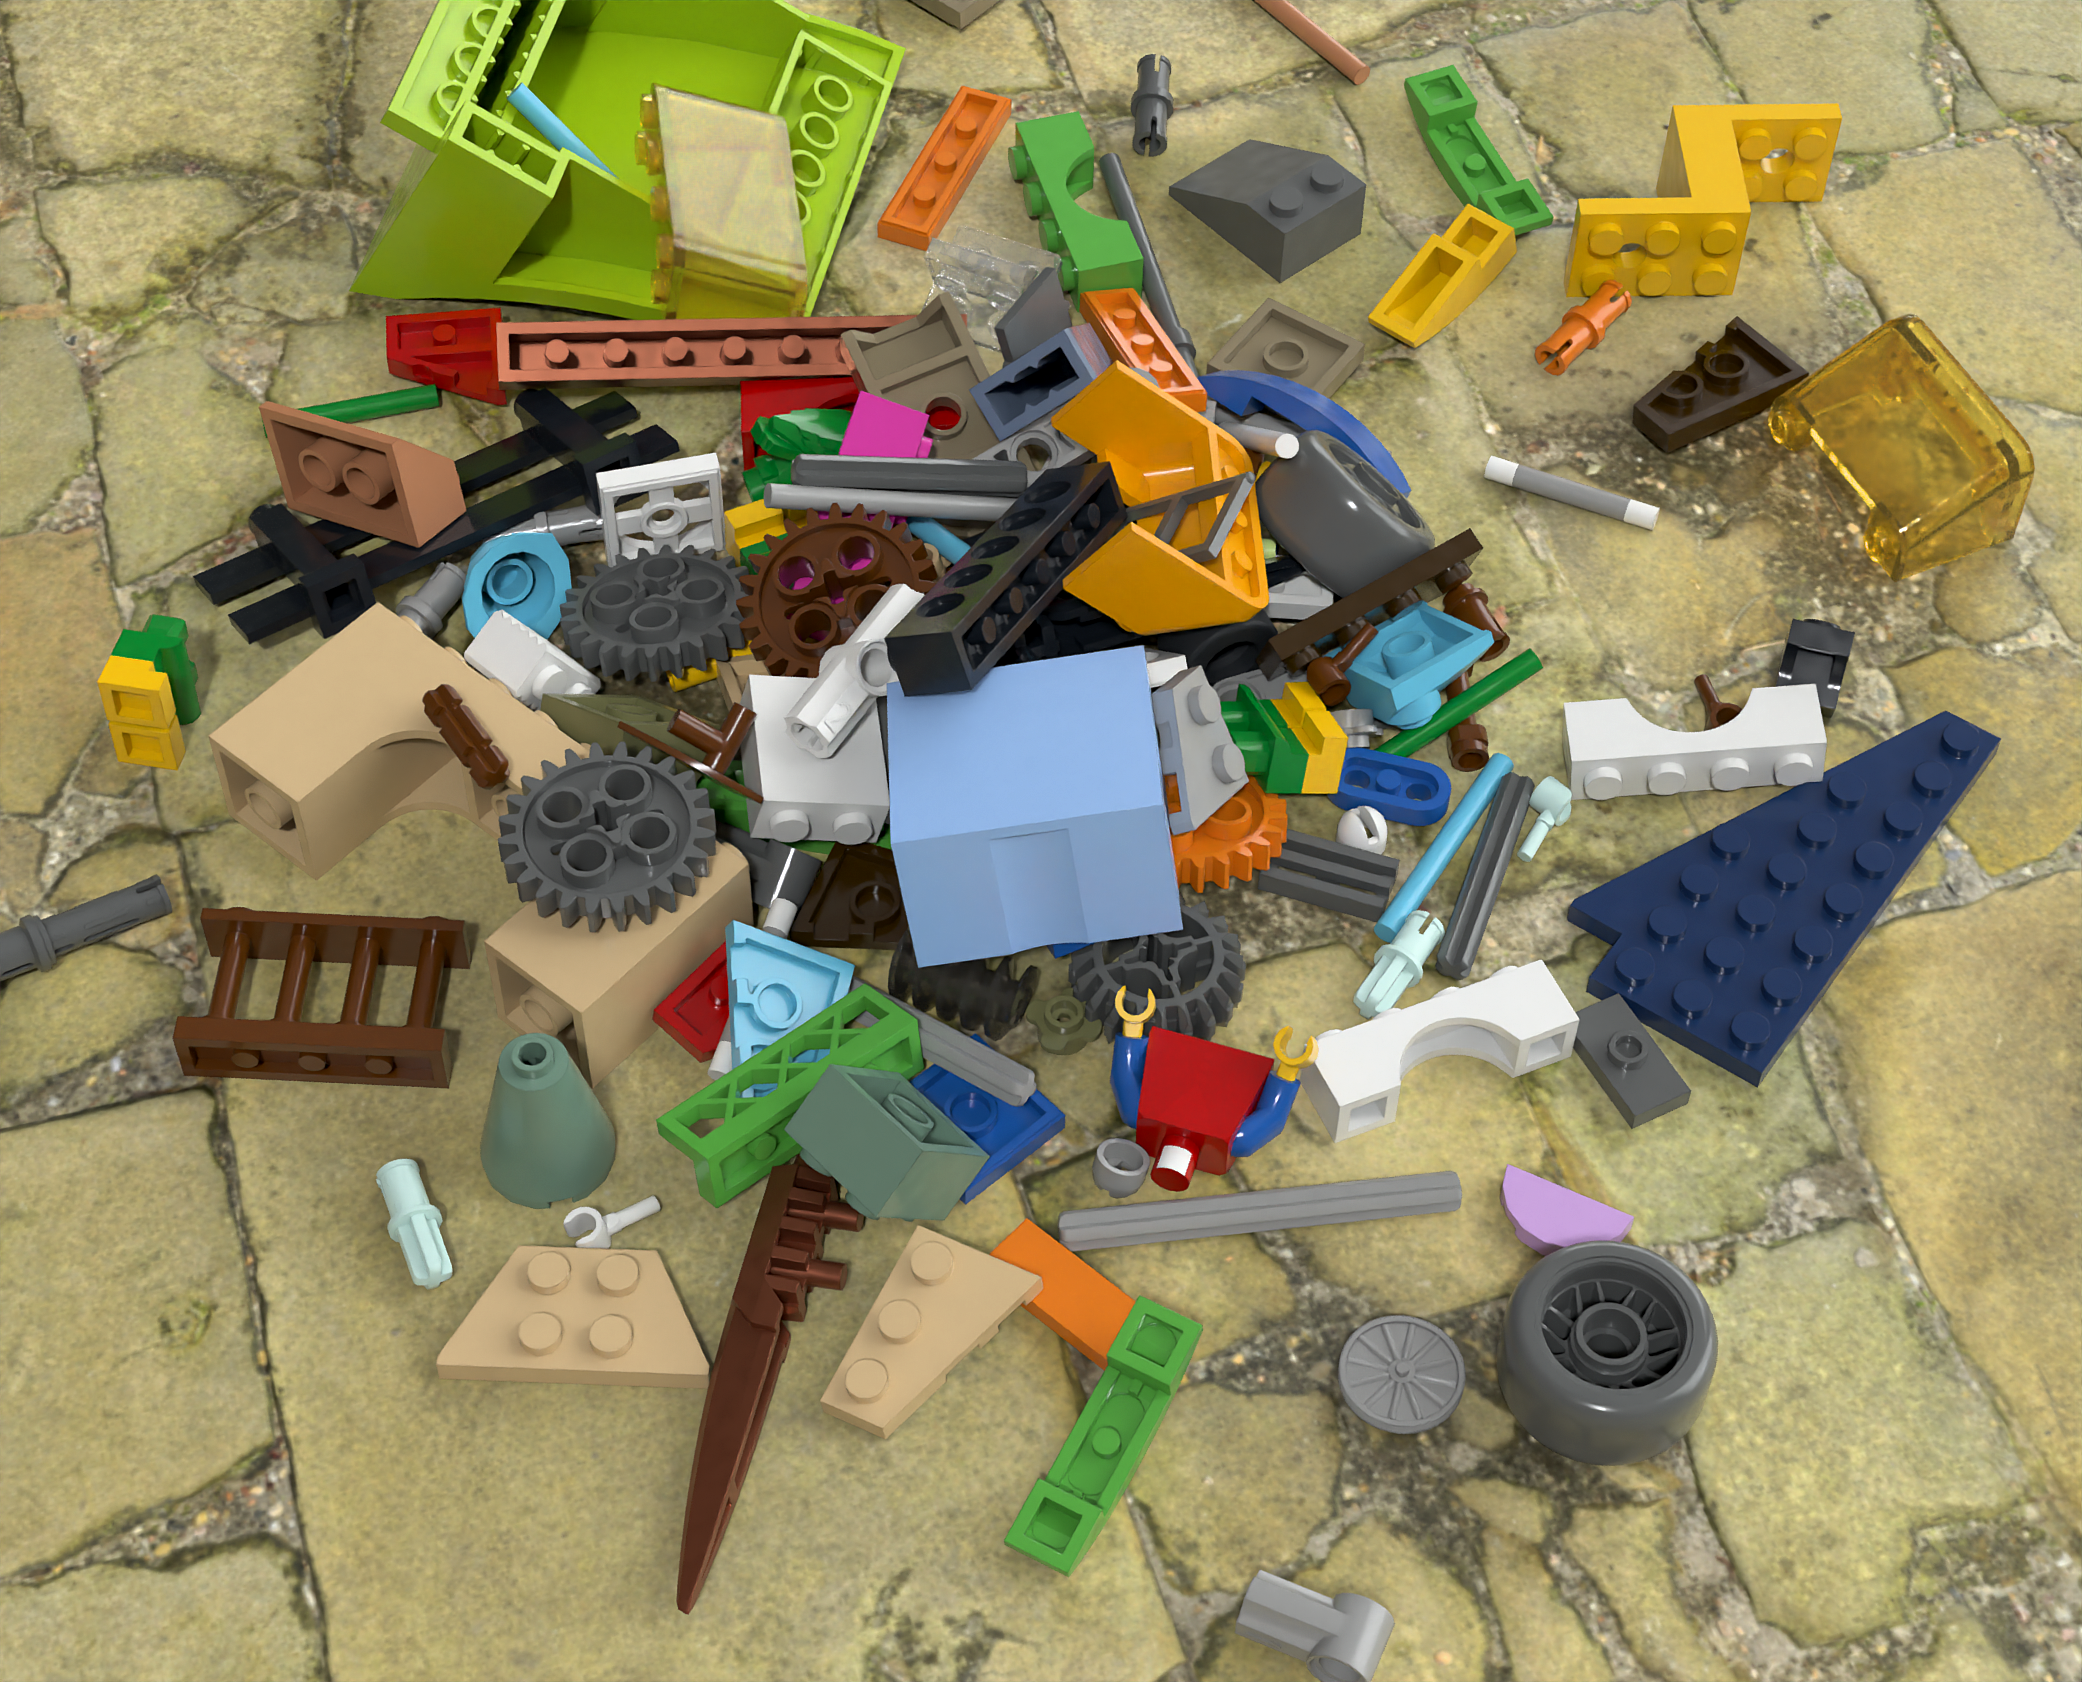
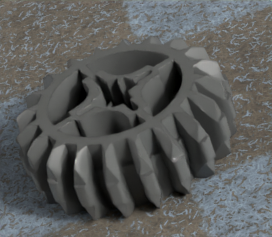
M1181 891L1179 892L1183 930L1101 941L1071 952L1072 963L1069 964L1068 981L1071 983V988H1073V997L1080 1002L1086 1001L1085 1018L1089 1022L1101 1020L1102 1027L1104 1026V1036H1106L1108 1044L1115 1041L1116 1033L1123 1031L1124 1020L1119 1016L1115 1008V998L1117 992L1125 985L1126 996L1123 1002V1009L1130 1015H1140L1147 1009L1149 989H1151L1155 997L1156 1009L1154 1015L1143 1024L1142 1034L1148 1037L1152 1026L1210 1041L1215 1034L1216 1026H1228V1022L1233 1016V1008H1238V1003L1241 1002L1243 997L1244 984L1241 982L1245 980L1246 963L1243 961V955H1240L1241 944L1238 941V934L1228 933V925L1224 915L1208 918L1209 910L1205 900L1190 908L1185 906V900ZM1117 957H1119V961L1112 963ZM1204 980L1197 988L1194 989L1195 982ZM1193 989L1192 991H1190V992H1188V993H1186V994H1184V995H1181V993H1183V992H1185V991H1187V990Z

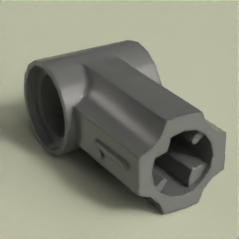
M715 820V840L721 844L726 842L736 847L749 863L752 902L770 909L773 899H786L797 906V912L794 920H796L823 861L773 839L765 842L758 838H750L749 832L726 822L722 823Z

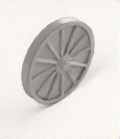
M1404 1315L1380 1317L1359 1327L1346 1341L1338 1366L1340 1391L1350 1409L1371 1426L1397 1434L1419 1433L1443 1423L1459 1405L1466 1379L1463 1357L1454 1341L1443 1330L1432 1323Z

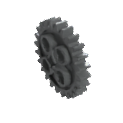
M667 544L663 545L659 554L650 555L643 547L638 549L637 558L630 560L621 554L615 555L616 565L613 567L598 563L594 565L596 577L578 576V588L567 589L565 591L567 602L560 604L562 617L560 620L565 645L570 646L573 658L583 657L586 669L601 664L602 673L605 677L623 669L626 681L633 680L640 672H648L651 682L657 681L662 671L670 670L676 678H682L684 667L692 665L703 672L707 670L705 659L711 657L726 661L728 660L727 647L739 649L745 647L744 635L739 623L746 618L741 616L736 606V600L749 596L744 593L739 582L740 576L749 575L746 566L736 567L733 556L717 561L716 549H710L697 556L694 552V545H688L680 553H672L671 547Z
M597 742L592 743L589 758L580 759L570 748L566 749V765L559 768L555 764L543 760L541 762L543 779L539 780L524 775L521 778L523 795L514 794L507 796L506 801L509 814L499 816L498 820L501 837L498 838L501 862H504L506 880L508 884L517 883L518 895L522 903L536 898L538 915L543 918L557 908H560L562 926L566 928L573 924L579 915L587 917L590 932L597 931L603 918H612L618 932L624 931L627 915L636 914L646 925L652 924L651 907L658 905L670 913L675 912L674 892L693 897L696 894L694 876L708 877L710 873L708 857L716 855L714 809L709 807L707 789H696L695 773L692 770L677 775L676 758L673 756H669L655 765L653 763L652 747L649 746L641 750L636 758L628 757L625 742H619L613 755L605 756Z

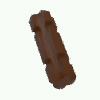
M441 684L435 690H428L422 698V702L425 705L424 713L434 726L442 728L439 733L461 763L467 768H472L469 774L478 786L491 790L498 783H505L510 776L507 758L497 746L490 745L493 742L492 738L471 710L465 705H460L463 700L454 687L448 684Z

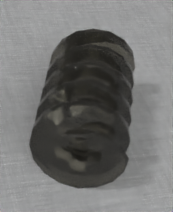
M908 927L892 956L888 975L889 995L903 1002H907L912 998L913 1006L923 1013L931 1011L936 1007L937 1016L943 1021H954L959 1016L961 1026L968 1031L978 1030L983 1025L984 1034L989 1039L997 1041L1007 1035L1011 1029L1017 1027L1022 1020L1036 986L1038 969L1030 965L1020 979L1016 980L1012 978L1014 959L1009 956L1003 958L995 971L989 969L990 958L918 968Z

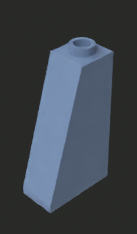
M1090 323L1064 329L978 383L969 391L999 441H1002L1072 400L1112 365L1113 361Z

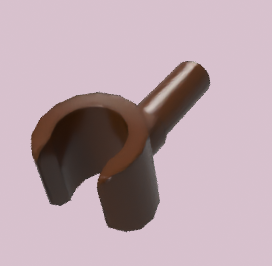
M1367 622L1341 652L1339 651L1333 658L1328 656L1320 657L1312 661L1308 666L1307 680L1326 705H1337L1350 693L1351 684L1344 672L1379 633L1370 623Z
M1702 674L1695 678V686L1703 700L1709 717L1704 731L1728 723L1742 711L1738 705L1720 702L1707 675Z

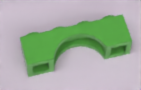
M1079 111L1015 123V146L1008 148L1010 171L1014 180L1021 179L1024 184L1023 197L1027 213L1030 217L1037 216L1039 220L1038 229L1041 246L1045 254L1052 253L1055 258L1054 268H1056L1062 292H1069L1077 312H1080V293L1087 291L1133 288L1142 299L1144 258L1128 222L1096 216L1082 209L1074 202L1080 195L1093 189L1094 145Z

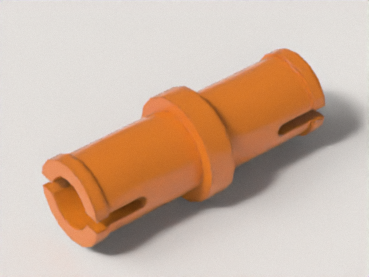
M1615 280L1604 281L1599 289L1582 306L1576 305L1571 307L1562 318V325L1535 350V357L1539 365L1551 354L1557 353V356L1544 368L1546 372L1557 376L1563 374L1568 366L1585 349L1595 348L1604 339L1605 330L1632 305V299L1628 290L1615 302H1610V299L1623 287L1621 283Z

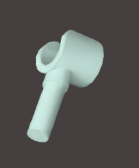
M1552 776L1545 778L1536 787L1529 801L1530 806L1539 812L1540 815L1517 852V856L1526 862L1532 860L1554 824L1556 826L1564 824L1571 815L1570 801L1572 792Z

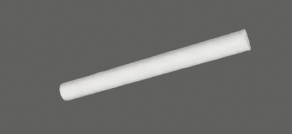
M1228 421L1218 425V427L1232 435L1243 447L1255 452L1288 459L1294 457L1299 450V442L1291 434Z

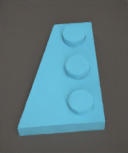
M732 920L725 927L733 1070L846 996L855 965L736 920ZM830 1049L805 1050L794 1057L792 1063L818 1062L830 1053ZM778 1083L753 1084L741 1092L740 1098L765 1097L777 1089Z

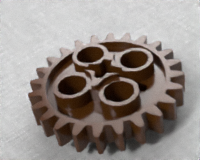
M832 503L828 519L820 520L817 513L811 507L807 509L806 513L807 525L799 528L793 521L787 518L783 522L788 536L783 540L769 534L763 537L770 553L768 556L760 554L749 555L748 559L758 575L740 576L739 582L743 591L749 596L736 600V606L741 616L746 618L739 623V626L746 641H752L748 646L756 661L765 660L764 665L770 676H780L785 672V677L817 678L819 676L820 661L825 652L832 646L845 644L891 586L905 584L910 589L926 595L937 584L932 582L938 575L932 559H926L928 553L922 539L911 541L912 535L908 524L902 522L891 529L892 523L885 510H881L870 522L864 505L858 503L854 508L850 518L843 517L838 503ZM859 558H872V561L862 569H848L852 562ZM800 578H813L808 586L802 589H789L792 583ZM886 581L891 582L889 587L884 586ZM843 596L844 601L838 604L834 603L836 598ZM792 613L791 619H787V615ZM816 631H830L828 636L818 643H805L810 634Z

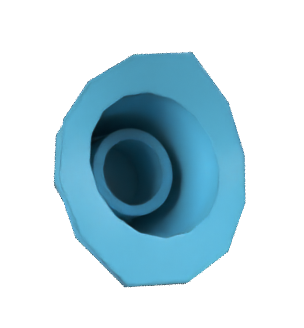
M519 532L507 536L503 535L484 542L471 556L464 583L462 604L466 628L474 638L495 611L504 610L548 640L561 621L560 604L567 602L565 591L572 589L568 556L552 533Z

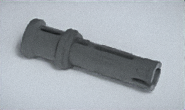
M157 874L132 886L111 892L44 919H40L38 915L33 917L27 915L20 918L19 926L0 933V982L34 968L45 972L52 969V965L57 963L56 957L128 930L148 920L151 921L163 915L171 914L173 912L171 902L163 883L161 884L160 877Z

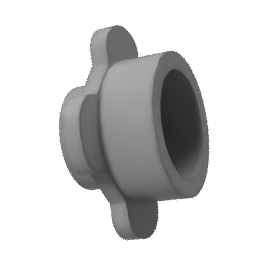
M1349 709L1330 712L1348 737L1347 748L1359 747L1368 749L1370 748L1369 738L1384 735L1383 729L1377 728L1374 725L1372 709Z

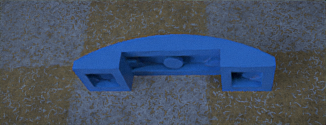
M1217 371L1198 377L1208 396L1238 415L1244 416L1262 411L1264 406L1267 405L1307 431L1320 430L1346 444L1376 468L1406 498H1408L1412 491L1391 454L1369 429L1348 411L1320 393L1294 381L1254 371Z

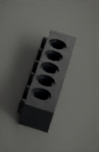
M1110 461L1046 469L884 638L887 646V656L890 666L898 676L904 696L972 690L1063 589L1062 580L1095 553L1128 517Z

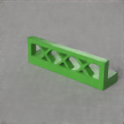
M864 983L656 1119L659 1135L693 1160L700 1196L715 1208H719L769 1174L773 1166H781L799 1154L802 1147L784 1129L830 1064L899 1072L906 1080L923 1070L924 1064L918 1020ZM864 1011L869 1012L880 1020L869 1028L844 1029V1024ZM830 1049V1053L818 1062L792 1063L793 1058L805 1050ZM778 1083L777 1089L765 1097L740 1098L741 1092L753 1084ZM725 1118L724 1124L703 1138H699L688 1129V1127L700 1119Z

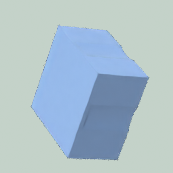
M1144 645L992 667L972 690L904 696L899 681L887 683L891 848L918 968L1011 955L1034 947L1051 944L1094 943L1183 930L1177 875L1169 830L1170 823L1165 777L1162 774L1159 753L1160 744L1155 725Z

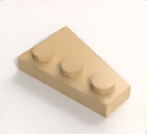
M917 1225L820 1399L823 1412L883 1439H887L947 1382L946 1375L976 1346L981 1349L999 1332L998 1325L1021 1303L1025 1305L1030 1303L1044 1289L1042 1277Z

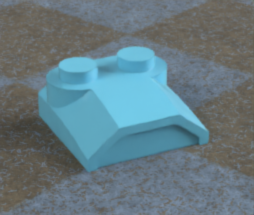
M1423 601L1420 606L1396 621H1392L1389 618L1375 626L1379 633L1344 672L1351 684V691L1346 698L1349 704L1357 709H1372L1373 717L1387 724L1396 725L1401 729L1421 727L1428 723L1432 715L1440 708L1442 702L1439 692L1460 677L1494 643L1492 633L1489 630L1483 631L1432 608L1427 605V602ZM1338 647L1324 656L1333 658L1343 649Z

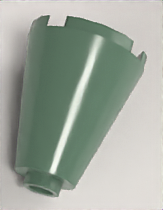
M543 1033L521 1035L510 1041L502 1050L480 1142L481 1162L491 1186L510 1202L533 1209L551 1208L550 1202L561 1201L571 1197L573 1203L587 1198L606 1180L615 1161V1132L610 1118L564 1045L553 1036Z

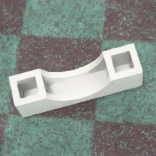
M1816 684L1752 688L1747 704L1734 719L1720 727L1701 732H1678L1659 727L1643 718L1633 708L1627 698L1568 702L1563 705L1562 743L1568 786L1572 792L1571 800H1607L1619 796L1646 794L1672 795L1678 792L1713 789L1731 791L1741 787L1780 784L1797 786L1807 782H1821L1823 780L1827 739Z
M1542 959L1519 968L1517 966H1508L1498 970L1488 979L1463 988L1449 987L1435 994L1430 1000L1402 1010L1399 1008L1385 1010L1376 1015L1371 1021L1343 1031L1334 1029L1320 1034L1315 1038L1319 1048L1318 1057L1312 1065L1301 1069L1300 1082L1334 1143H1338L1395 1122L1401 1081L1411 1069L1420 1063L1444 1055H1466L1485 1060L1514 1078L1571 1057L1580 1019ZM1304 1044V1052L1306 1051L1307 1044Z

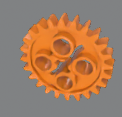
M1164 775L1169 814L1180 812L1182 810L1177 775ZM1247 775L1249 782L1196 830L1173 835L1169 825L1178 889L1182 883H1190L1197 893H1203L1205 882L1213 881L1223 889H1228L1229 876L1233 875L1248 882L1252 880V868L1265 871L1270 869V857L1281 856L1282 843H1285L1287 839L1288 815L1286 814V799L1278 798L1279 793H1265L1255 777Z

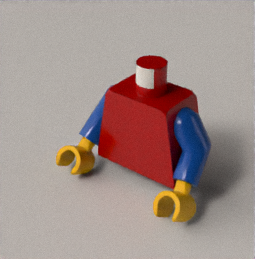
M1126 985L1122 986L1115 998V1008L1119 1016L1124 1020L1123 1031L1115 1034L1110 1085L1122 1122L1136 1129L1135 1143L1141 1146L1149 1157L1156 1158L1150 1173L1151 1179L1155 1184L1169 1191H1184L1188 1189L1195 1169L1218 1176L1226 1174L1237 1157L1251 1156L1281 1134L1301 1084L1296 1079L1299 1069L1312 1065L1318 1057L1319 1048L1313 1036H1310L1303 1055L1298 1058H1289L1286 1053V1046L1291 1039L1293 1028L1286 1026L1279 1030L1275 1036L1273 1047L1276 1056L1281 1062L1278 1070L1274 1071L1275 1059L1155 1026H1152L1149 1037L1143 1035V1024L1151 1019L1156 1009L1155 997L1151 989H1149L1147 1009L1140 1015H1130L1123 1009Z

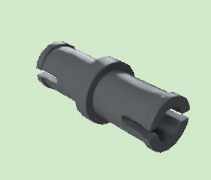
M1156 54L1145 55L1138 61L1137 90L1131 97V113L1135 117L1132 146L1137 153L1144 155L1145 139H1149V157L1160 155L1167 148V120L1173 114L1174 101L1169 92V78L1172 65L1165 56L1161 55L1159 59V72L1155 71Z

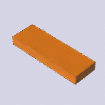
M1026 1218L989 1255L1042 1277L1044 1289L1027 1305L1021 1303L1020 1305L1105 1371L1108 1366L1106 1355L1136 1301Z

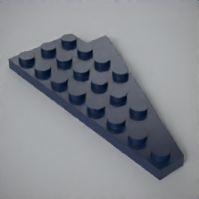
M1945 710L1825 771L1821 782H1807L1798 785L1574 899L1569 907L1567 921L1613 946L1590 975L1586 992L1601 1001L1619 993L1641 1023L1758 1088L1994 758L2001 738Z

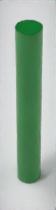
M435 384L298 408L297 410L343 423H352L439 407Z
M1531 648L1525 650L1441 705L1432 715L1431 720L1425 725L1414 729H1405L1374 750L1406 758L1449 731L1452 727L1458 725L1542 670L1543 666L1539 658Z

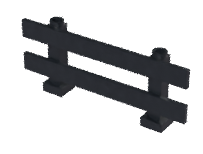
M546 387L541 390L526 389L517 396L513 407L515 415L521 421L523 431L454 461L460 479L462 494L551 455L563 466L466 508L467 511L420 548L394 540L357 557L353 553L337 560L331 553L373 534L325 519L304 527L282 503L277 505L263 504L255 508L250 517H248L249 529L255 535L258 548L194 575L193 578L200 591L215 605L285 574L294 584L293 586L228 614L231 625L250 645L311 617L314 629L323 639H326L342 631L376 604L372 589L528 520L539 512L548 511L583 495L586 507L596 516L600 515L596 473L652 464L679 452L678 441L657 424L630 436L626 432L609 440L601 433L638 417L636 407L616 391L571 409ZM648 491L620 496L614 504V508L648 493Z

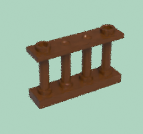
M232 907L229 909L202 908L200 920L211 957H220L208 1014L203 1017L177 1016L172 1039L184 1076L449 1089L453 1066L445 1029L433 1028L443 968L470 969L471 953L464 920H448L439 916L403 918L256 911L245 907ZM247 959L286 960L273 1019H234ZM313 962L351 964L340 1022L335 1024L300 1022ZM378 965L417 967L406 1025L402 1027L367 1025Z

